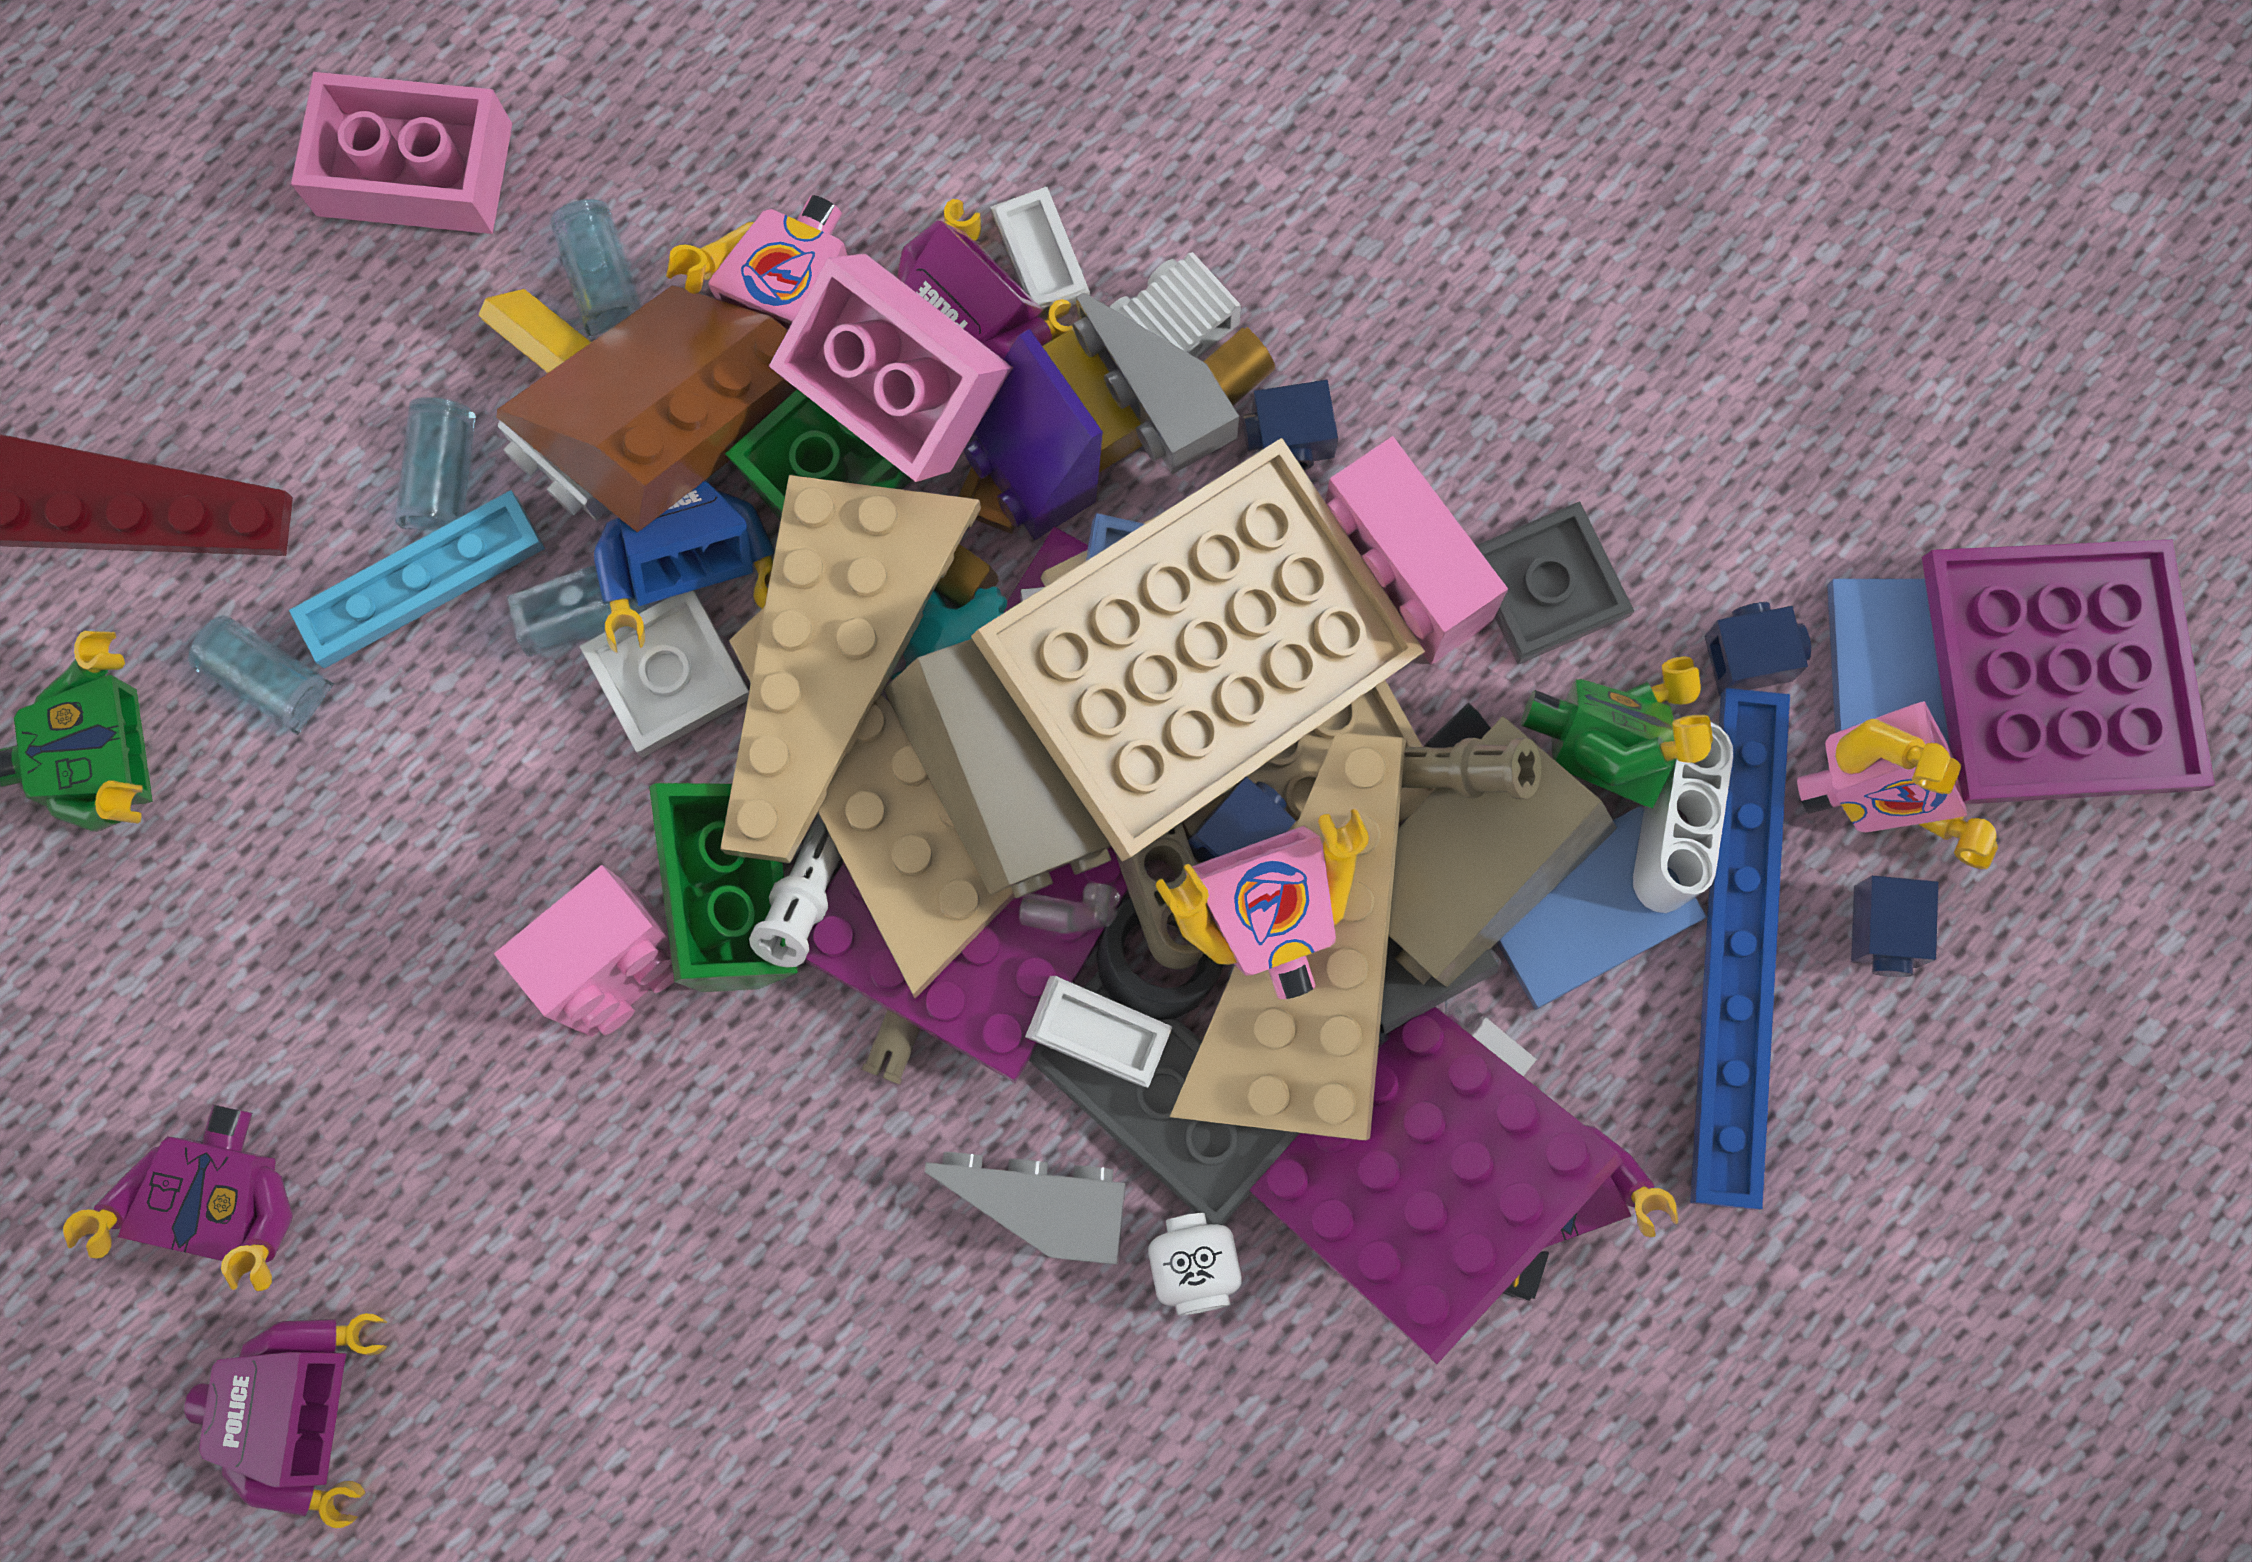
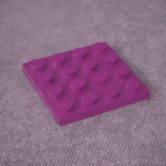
M2173 539L1931 550L1922 557L1950 750L1953 758L1961 764L1957 778L1965 804L2202 791L2215 786Z
M1434 1007L1392 1030L1388 1034L1390 1039L1378 1049L1370 1139L1365 1141L1299 1133L1249 1191L1437 1365L1623 1161L1618 1151L1437 1007Z

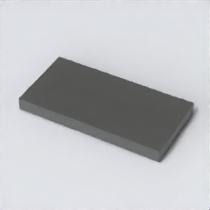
M1098 971L1084 988L1115 1001L1111 998L1099 978ZM1177 1018L1158 1020L1172 1026L1149 1088L1138 1086L1040 1043L1038 1044L1029 1061L1195 1213H1205L1208 1225H1223L1251 1194L1249 1190L1299 1134V1132L1170 1117L1202 1043Z

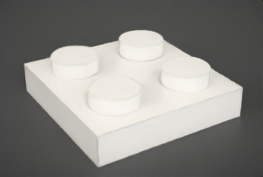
M694 590L669 597L639 613L645 630V643L642 648L639 647L637 631L629 626L619 628L614 634L618 653L609 647L606 632L580 645L585 658L635 751L641 758L748 701L749 689Z

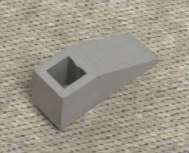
M1082 293L1076 296L1078 321L1072 324L1074 333L1088 357L1091 358L1098 354L1109 371L1108 374L1104 375L1107 388L1121 409L1130 405L1141 425L1136 427L1138 438L1153 461L1162 457L1171 474H1174L1237 439L1239 415L1206 363L1090 295Z
M944 1152L942 1164L926 1162V1174L1048 1257L1118 1265L1126 1184L1112 1182L1113 1169L1074 1165L1073 1177L1047 1175V1162L1025 1159H1009L1008 1171L982 1168L983 1156L957 1152Z

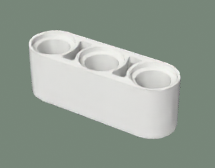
M1712 722L1713 742L1711 743L1708 755L1703 760L1696 762L1697 765L1680 762L1676 759L1654 808L1644 806L1633 873V888L1637 898L1645 907L1655 912L1668 913L1680 908L1708 889L1716 875L1733 761V746L1729 736L1721 727ZM1677 809L1682 811V813L1687 817L1689 824L1685 823L1681 819ZM1667 867L1677 874L1680 884L1670 877Z

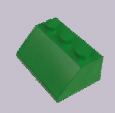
M798 389L725 453L730 462L780 522L789 475L901 490L913 480Z
M654 783L649 786L674 982L700 992L755 990L798 973L797 966L782 967L765 961L750 946L749 938L756 924L765 921L771 908L769 895L775 883L784 878L782 862L727 855L720 849L732 784ZM782 938L780 943L781 947L786 946L784 938Z

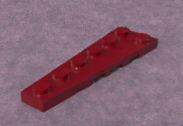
M0 434V546L270 556H286L293 497L285 490Z

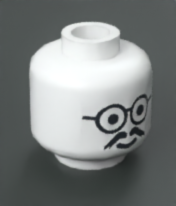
M1205 1213L1188 1214L1166 1220L1168 1233L1157 1236L1148 1247L1158 1300L1164 1305L1176 1306L1178 1316L1197 1314L1229 1306L1228 1295L1238 1290L1242 1283L1231 1230L1219 1224L1207 1225Z

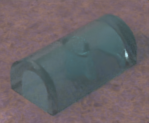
M596 199L575 201L564 205L554 212L551 216L550 224L584 330L588 337L606 332L642 307L613 214L605 202Z
M417 398L410 401L395 523L401 529L438 530L464 516L475 424V414L467 406L441 398Z
M595 565L507 596L518 643L528 658L605 631V621L608 615L611 614L610 604H603ZM635 598L629 600L630 609L638 614L648 609L646 604L638 606Z
M227 615L218 616L205 625L195 638L189 651L188 661L193 669L297 735L334 685L327 678Z

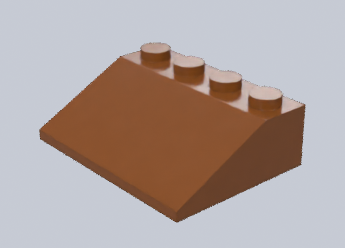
M672 285L499 407L496 418L633 530L639 532L728 463L730 460L725 453L797 390L796 387L769 367L788 330L771 316L699 293L692 294L686 291V289Z

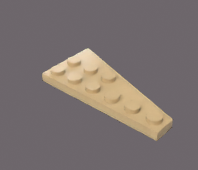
M789 475L720 848L724 854L785 863L791 862L827 795L826 789L845 754L848 755L857 740L860 734L858 730L873 702L878 701L923 617L922 611L939 579L944 578L955 558L953 553L968 527L971 528L981 510L978 499Z
M765 606L729 640L750 683ZM880 695L878 701L873 702L858 730L860 734L848 755L845 754L826 789L827 795L818 813L911 993L916 998L1014 899L1015 895L1011 887L992 895L989 894L891 704Z
M1349 733L1335 734L1295 827L1296 829L1305 826L1320 836L1323 845L1325 839L1318 824L1319 817L1323 814H1330L1335 827L1340 828L1350 821L1351 809H1357L1368 831V844L1363 851L1357 854L1355 874L1344 918L1334 926L1335 943L1330 947L1306 955L1316 987L1310 992L1295 998L1279 999L1277 997L1269 970L1245 976L1236 966L1234 967L1170 1117L1365 1141L1370 1139L1406 746L1404 738Z

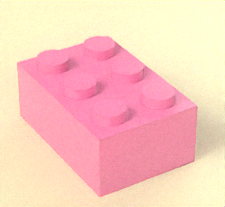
M313 72L291 185L318 217L493 234L512 122L493 89Z
M867 254L828 257L769 364L771 369L915 482L951 472L1013 368Z
M1393 436L1329 479L1325 503L1425 652L1422 654L1431 665L1493 622L1508 591L1507 586Z
M603 865L594 870L494 953L496 958L544 1017L591 1037L599 1031L603 1035H608L625 1024L635 1012L631 1004L649 989L654 993H658L674 983L667 922L644 895Z

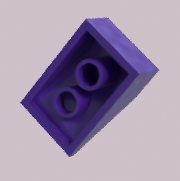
M1028 329L1017 337L1005 356L1004 361L1013 368L963 451L977 475L981 479L990 475L1002 492L997 495V500L1011 524L1015 528L1023 524L1035 541L1051 531L1054 526L1058 527L1096 502L1103 431L1035 335Z

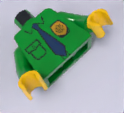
M84 631L79 634L74 645L75 660L36 697L34 704L21 708L16 712L14 725L17 745L0 749V787L22 783L26 797L46 806L54 818L92 832L102 831L120 822L138 824L141 822L142 813L131 811L130 806L153 802L137 689L113 675L105 676L108 670H119L125 665L123 655L108 653L109 645L116 638V633L105 631Z
M1687 656L1665 661L1661 665L1663 683L1650 687L1647 681L1623 692L1587 680L1576 679L1566 700L1534 690L1528 699L1521 719L1522 727L1551 737L1553 759L1570 774L1652 809L1676 759L1686 763L1699 762L1708 755L1711 743L1713 742L1709 716L1690 715L1674 720L1671 706L1663 704L1665 701L1678 705L1690 704L1699 696L1701 690L1699 669L1694 667L1693 659Z

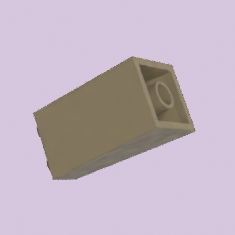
M973 639L916 658L884 688L895 714L990 895L1011 887L1015 898H1019L1053 884L1049 874L1050 871L1070 864L1074 875H1077L1111 861L1107 850L1112 847Z
M1502 716L1481 740L1485 745H1509L1516 738L1528 737ZM1539 746L1537 747L1541 756V780L1538 790L1533 797L1529 799L1512 798L1508 792H1484L1478 798H1465L1453 789L1435 788L1398 828L1388 935L1403 948L1395 959L1423 985L1433 976L1444 986L1448 987L1617 829L1603 802Z

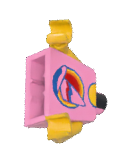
M816 195L809 196L797 220L773 209H767L759 215L755 222H747L704 247L697 248L691 245H678L670 251L666 277L672 279L676 275H687L685 289L692 294L699 293L702 289L703 280L710 279L708 285L715 299L771 316L789 330L828 257L848 256L844 243L831 235L842 213L836 205Z
M1925 701L1875 719H1868L1861 724L1831 734L1825 741L1829 769L1801 776L1797 779L1801 802L1808 814L1842 806L1856 830L1865 833L1918 824L1944 840H1949L1953 836L1959 838L1954 850L1955 856L1966 865L1978 869L1989 868L1998 850L1996 831L1989 821L1980 818H1971L1968 822L1963 820L1964 816L1967 815L1957 778L1961 764L1953 758V754Z
M1351 809L1350 821L1340 828L1335 827L1330 814L1320 816L1318 824L1325 839L1323 845L1319 835L1305 826H1301L1194 866L1186 864L1183 866L1186 879L1179 887L1169 889L1164 880L1160 879L1156 882V889L1172 911L1182 936L1214 962L1226 965L1234 964L1245 976L1269 970L1279 999H1290L1304 995L1316 987L1306 955L1330 947L1335 943L1334 926L1344 918L1355 874L1357 854L1364 850L1369 841L1368 831L1358 810Z

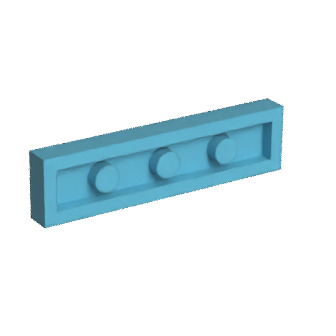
M510 490L291 608L289 612L315 662L325 669L539 553L545 547L518 497Z

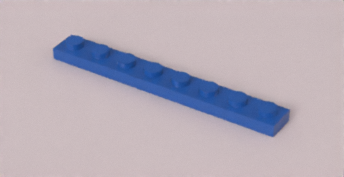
M1726 688L1720 695L1719 727L1729 736L1732 743L1733 761L1716 875L1712 885L1709 887L1690 1195V1203L1748 1210L1763 1209L1790 694Z

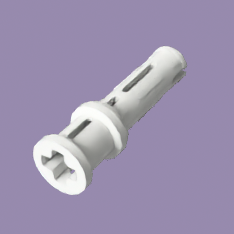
M819 813L802 845L790 875L775 883L769 895L771 908L765 921L755 925L749 938L750 946L755 953L765 961L777 966L796 967L804 962L809 952L807 941L809 933L814 924L822 921L828 909L825 890L841 856ZM782 938L785 939L786 946L784 947L780 946Z

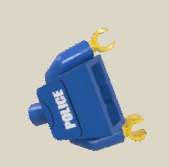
M705 480L639 532L633 530L619 517L607 522L594 550V563L603 604H610L611 614L608 615L605 621V632L609 647L618 653L614 634L619 628L624 626L632 627L637 631L640 648L645 643L643 620L636 611L630 609L629 600L635 598L638 606L752 574L753 564L759 575L753 590V597L755 603L762 609L766 604L768 593L766 585L770 582L773 566L771 556L775 554V550L756 509L745 500L722 491H716Z

